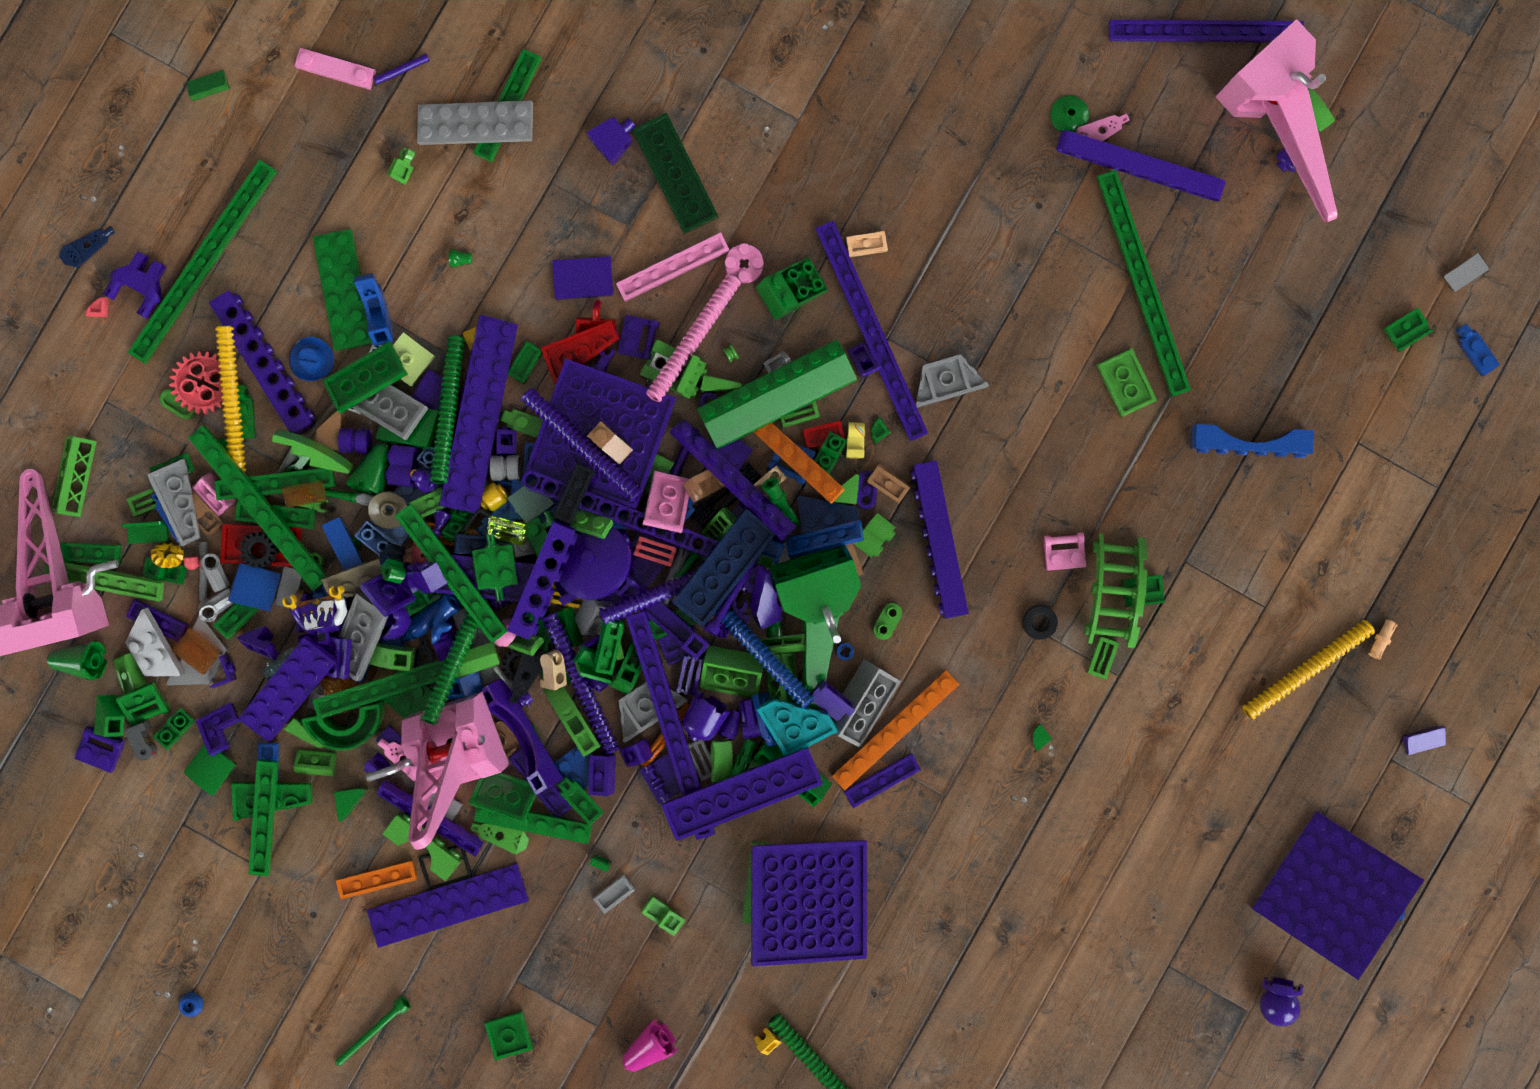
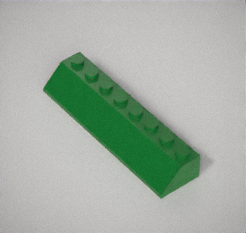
M838 339L697 408L718 450L857 381V378Z

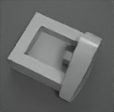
M780 351L778 355L765 361L763 365L767 372L770 373L792 361L785 351Z

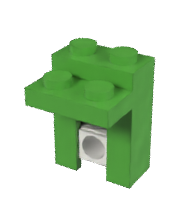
M656 340L650 353L652 354L651 360L647 359L640 377L651 382L657 379V375L664 369H658L655 366V361L663 359L667 362L676 348ZM695 355L688 358L689 361L685 363L680 379H676L675 382H672V386L668 387L669 391L688 400L691 396L695 397L699 389L696 384L699 378L703 380V376H705L708 370L704 368L706 363L700 361V358Z

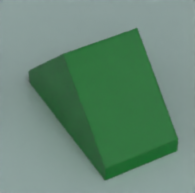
M367 786L341 789L334 792L338 821L342 822L347 819L369 790Z

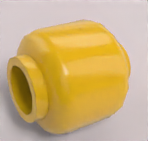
M490 483L483 490L482 508L493 512L507 503V491L500 483Z

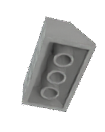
M864 659L843 693L854 704L855 711L851 716L845 714L839 721H836L831 716L838 728V732L834 734L861 748L901 681Z

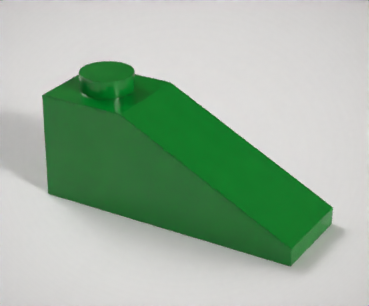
M633 638L624 654V659L621 660L614 674L613 682L610 684L611 687L625 694H628L633 689L642 669Z

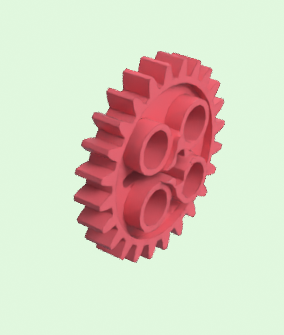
M198 351L197 357L190 353L189 360L183 356L184 363L176 362L179 369L172 368L176 375L169 377L174 380V383L169 384V386L175 388L171 394L178 395L175 401L177 403L182 401L180 406L182 408L188 406L187 411L192 412L195 408L197 415L200 414L201 410H203L205 415H208L209 409L216 413L215 407L218 406L222 409V402H224V399L221 398L223 396V393H221L223 388L220 386L222 380L216 383L212 382V377L221 371V368L218 367L220 365L218 355L214 354L211 357V354L207 351L205 356H203ZM202 366V372L195 375V367ZM187 375L203 382L206 381L209 385L219 388V391H215L205 385H200L198 382L188 379ZM192 383L194 385L193 390L186 392L185 387ZM209 391L212 392L211 399L204 400V394Z

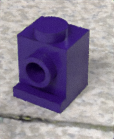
M509 427L497 429L494 438V455H501L503 457L515 455L516 430H511ZM501 441H506L507 445H502Z

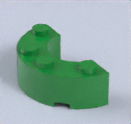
M383 699L359 707L360 715L357 723L351 726L337 724L330 716L318 720L316 713L308 714L301 720L309 736L314 741L316 740L324 745L323 747L332 750H350L365 743L379 729L385 714V701Z

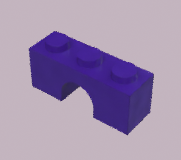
M416 561L413 563H403L406 571L403 583L412 593L419 589L422 593H433L447 584L437 562L428 563V561L419 563Z

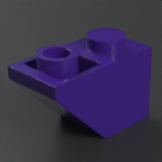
M453 616L445 621V623L452 625V628L448 632L442 633L440 639L433 644L439 661L449 657L448 652H451L450 648L454 646L452 643L456 641L455 636L457 633Z

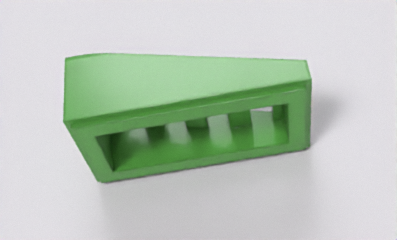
M705 375L703 376L700 391L703 393L734 391L742 387V384Z
M725 507L713 517L701 533L703 536L714 539L708 532L710 530L716 537L715 540L720 541L737 518ZM717 522L724 528L723 530L718 526ZM713 526H714V527L717 529V531L720 533L719 535H718L717 532L712 528Z
M301 717L294 718L284 729L318 748L324 746L309 736L303 726Z

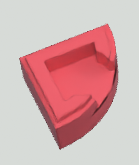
M101 297L96 299L87 308L85 316L108 317V298Z

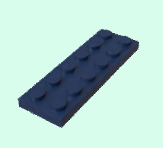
M744 509L675 596L672 603L700 626L704 627L776 534L750 511Z

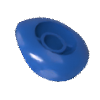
M316 337L300 339L290 354V367L293 374L304 381H316L326 377L334 365V355L331 348L323 340Z

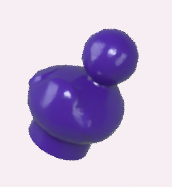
M428 468L412 470L410 473L415 486L425 493L435 490L438 485L430 481L432 476L430 472L432 470Z

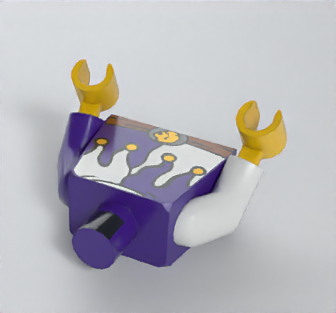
M342 585L338 586V593L335 591V586H332L329 589L331 596L298 602L299 606H296L297 597L293 594L290 595L292 603H289L286 597L282 600L285 607L291 608L290 612L301 629L312 636H317L318 644H328L330 642L329 633L340 630V625L343 623L348 612L345 599L341 595L344 593Z

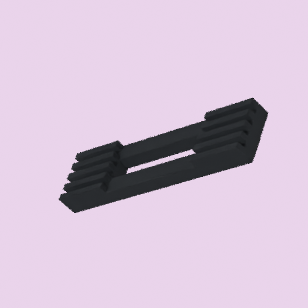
M749 462L739 470L753 485L762 478ZM726 486L721 488L708 501L701 503L692 514L703 529L721 509L728 508L738 499L732 493L712 510L711 507L730 491Z

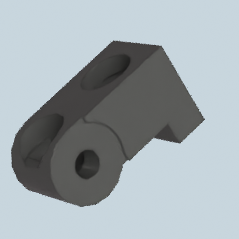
M149 721L124 730L136 758L142 761L151 759L157 754V746L151 741L147 731L152 728Z

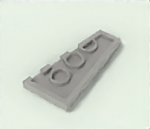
M186 459L179 460L147 474L180 545L184 546L200 539L201 535Z

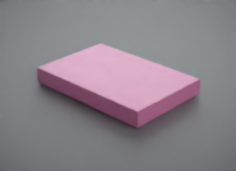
M654 471L643 525L682 533L689 494L683 484L689 478Z

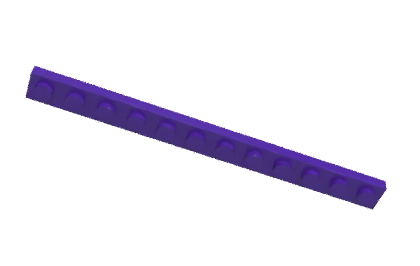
M834 221L817 227L815 229L866 345L880 366L879 374L909 441L911 442L927 435L928 431Z
M646 610L627 615L626 619L681 793L685 795L700 789L701 784ZM714 827L695 834L696 840L713 836L716 832Z

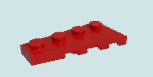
M613 320L541 347L554 384L558 381L565 359L584 365L620 339Z

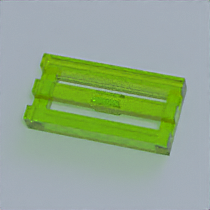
M494 516L488 518L487 534L490 537L491 533H494L495 539L518 545L525 544L524 537H526L525 530L527 525ZM493 523L500 524V525L507 526V527H511V528H515V529H519L520 531L514 530V529H510V528H506V527H502V526H499V525H495V524H493ZM492 529L498 530V531H501V532H504V533H509V534L517 535V536H519V538H515V537L503 535V534H500V533L492 532Z

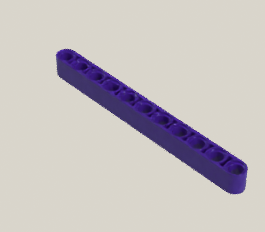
M527 471L522 477V482L526 489L557 502L560 501L567 486L564 482L535 471ZM535 477L537 482L535 485L530 486L526 483L527 479ZM547 484H554L556 488L553 492L548 493L545 491ZM587 491L584 498H591L593 503L591 506L585 507L581 502L579 507L580 510L612 519L615 524L704 558L709 555L711 548L715 547L718 543L716 540L684 528L682 534H684L685 540L682 542H677L674 539V535L679 532L667 530L664 535H658L655 531L656 527L647 525L645 528H640L637 522L639 519H644L645 513ZM609 505L611 511L608 514H603L600 511L601 506ZM621 512H627L630 518L627 521H621L618 516ZM697 539L701 540L703 547L695 549L692 542Z

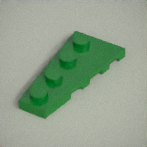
M255 782L232 783L233 822L253 817ZM277 782L275 812L309 805L313 802L312 783Z

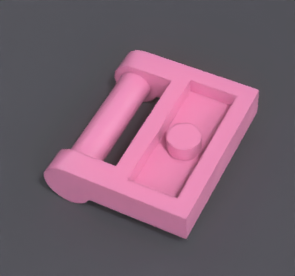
M1083 532L1076 533V535L1057 537L1047 535L1043 537L1046 571L1086 567ZM1077 543L1076 549L1051 550V545Z

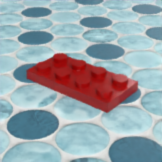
M222 524L220 563L248 564L244 563V558L240 557V554H242L239 551V548H242L240 543L250 533L264 532L262 528L252 525ZM290 528L302 543L303 528ZM257 542L254 544L252 552L256 557L260 558L266 553V547L263 543ZM277 549V552H279L275 556L277 559L272 561L270 566L293 567L280 550Z

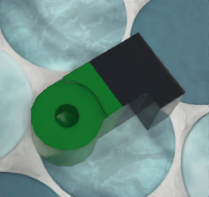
M389 543L380 552L383 580L397 584L402 583L406 573L403 564L406 547Z

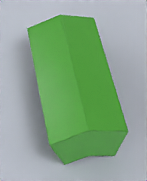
M805 634L760 639V642H764V646L769 647V651L772 650V654L806 651ZM801 641V643L790 644V642ZM778 643H781V645H774V646H771V645H770V644H778Z
M488 643L467 650L468 654L464 656L465 661L462 662V667H459L460 672L457 673V678L500 664L494 643Z

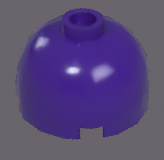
M406 607L388 616L380 638L393 640L402 637L411 625V618Z

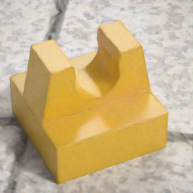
M765 1028L763 1030L766 1034L765 1039L762 1040L759 1036H756L754 1039L758 1050L768 1055L782 1041L768 1028Z

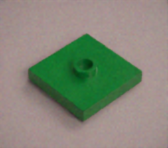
M523 1010L484 1022L495 1061L533 1050Z

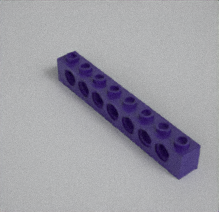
M229 290L210 301V306L223 326L234 328L232 330V333H234L232 339L235 340V346L289 432L298 435L302 434L316 423L314 421V418H316L310 408H306L304 397L300 392H296L293 387L295 385L294 381L289 375L286 376L284 373V365L272 354L274 349L262 338L264 336L262 330L258 326L255 327L252 322L254 318L250 311L245 310L242 306L244 302L240 295ZM236 309V316L231 318V311ZM246 325L247 332L241 334V328ZM257 342V349L252 351V343ZM264 358H267L268 364L265 367H262V360ZM277 374L278 381L272 384L271 379ZM284 391L289 393L286 400H282V393ZM298 407L299 413L296 417H293L292 410Z

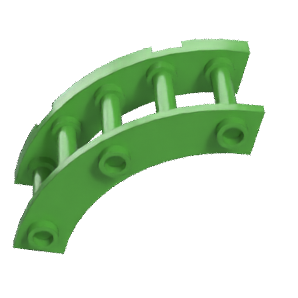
M1099 533L1097 541L1093 543V552L1096 553L1095 582L1092 583L1091 593L1094 596L1089 623L1085 624L1084 633L1088 636V643L1090 644L1093 642L1094 635L1099 634L1123 637L1126 639L1128 648H1135L1140 632V626H1137L1139 616L1143 617L1146 595L1147 570L1143 569V560H1147L1146 538L1138 537L1136 545L1132 547L1104 544L1103 534ZM1104 552L1132 554L1135 564L1130 566L1104 563ZM1104 571L1131 573L1134 576V586L1127 588L1103 585ZM1102 593L1131 596L1133 598L1132 607L1129 610L1100 607ZM1098 616L1128 618V626L1124 629L1098 627Z

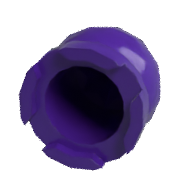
M1264 977L1262 987L1267 989V991L1262 995L1260 1001V1011L1263 1017L1270 1024L1277 1027H1286L1293 1024L1299 1018L1301 1012L1300 1001L1297 996L1303 994L1304 986L1302 984L1295 986L1294 981L1284 978L1273 977V981H1268V978Z

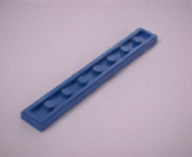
M341 517L321 525L343 570L364 563ZM401 637L393 640L379 638L380 644L405 646Z

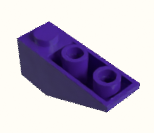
M762 564L758 568L750 601L753 619L761 630L782 621L781 612H783L779 601L776 599L778 592L775 586L772 585L774 580L771 571L766 570Z

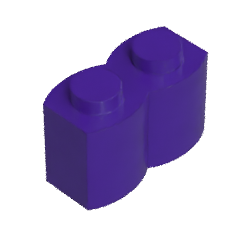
M392 445L391 450L387 454L390 464L389 468L385 471L387 484L399 487H415L410 473L412 470H417L419 462L416 460L419 456L418 448Z

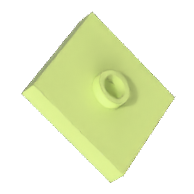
M403 332L395 342L394 347L408 373L401 380L413 387L435 356Z

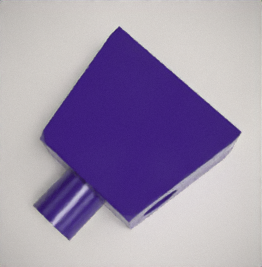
M612 117L588 131L587 136L613 166L632 144V139L628 133L636 126L629 117L621 124Z

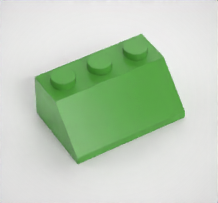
M708 646L703 664L700 688L752 698L751 696L758 694L763 664L758 663L759 660L754 658V654Z

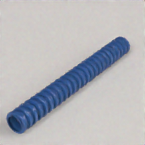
M721 605L718 607V609L715 611V613H714L713 615H716V614H717V612H718V610L720 609ZM729 607L721 623L725 624V628H729L730 633H734V637H738L737 640L742 642V646H746L747 651L750 650L751 655H755L754 658L759 660V664H763V668H767L768 673H772L771 676L776 678L775 681H779V685L784 686L785 691H789L788 694L793 696V700H797V704H801L802 709L808 707L814 701L815 696L811 695L809 690H806V686H802L801 681H797V677H793L794 674L789 672L790 669L785 668V664H781L780 659H776L777 656L772 654V650L769 651V647L764 646V642H760V638L756 637V634L751 632L752 629L747 628L748 625L743 624V620H739V616L735 615V611H731V607Z

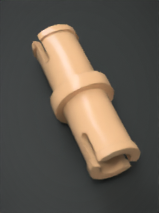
M1385 620L1380 633L1375 636L1376 640L1368 655L1378 660L1381 659L1386 646L1391 643L1390 638L1395 628L1398 626L1395 622Z

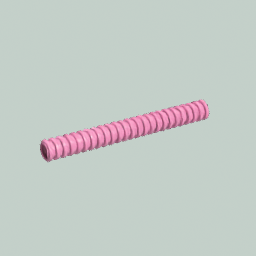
M727 274L725 279L722 280V284L716 289V293L712 295L713 298L709 299L706 307L702 310L703 312H700V317L696 318L693 326L689 329L690 331H687V336L683 337V341L676 347L673 355L670 356V360H667V365L663 366L664 370L660 371V374L656 377L657 379L653 381L650 389L646 391L652 400L656 402L662 401V397L666 395L665 392L669 390L668 387H671L672 382H675V378L679 376L682 368L685 367V363H688V358L692 357V353L699 346L698 344H701L705 334L709 332L708 330L711 329L715 320L718 319V315L722 313L721 311L724 310L734 292L737 291V287L741 285L737 277Z

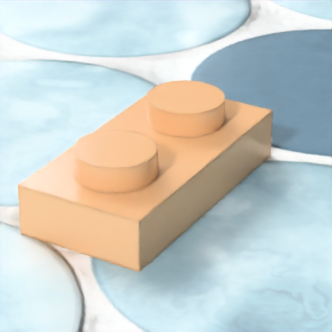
M885 231L846 237L849 257L888 251Z

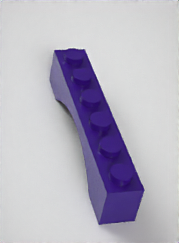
M628 574L615 593L627 600L629 596L634 597V594L644 593L646 588ZM661 601L659 604L654 603V606L649 605V608H643L642 611L646 610L648 618L663 629L696 660L711 644V642Z
M500 679L480 690L479 692L483 691L489 711L501 719L517 738L525 758L526 779L535 794L537 795L563 780L519 703L514 704L510 702L513 693L508 685Z

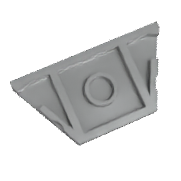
M961 354L922 366L916 407H923L989 387V385L967 363Z
M149 608L142 609L125 643L143 675L180 676L185 674Z
M198 616L178 658L185 674L170 676L167 685L212 684L221 666L219 657L226 655L229 648L219 639L216 631L211 629L208 623L203 621L200 616Z
M647 682L618 700L623 741L625 743L659 721ZM671 690L676 708L688 702L687 698Z

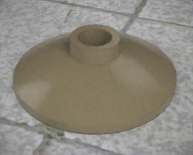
M380 492L371 499L368 513L371 520L379 527L394 529L401 526L395 515L406 508L407 503L400 495L394 492ZM386 506H392L393 510H388Z

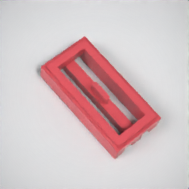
M639 536L633 555L671 567L677 548ZM643 541L671 550L672 552L671 554L664 553L641 544ZM642 549L670 558L669 562L639 553V550Z

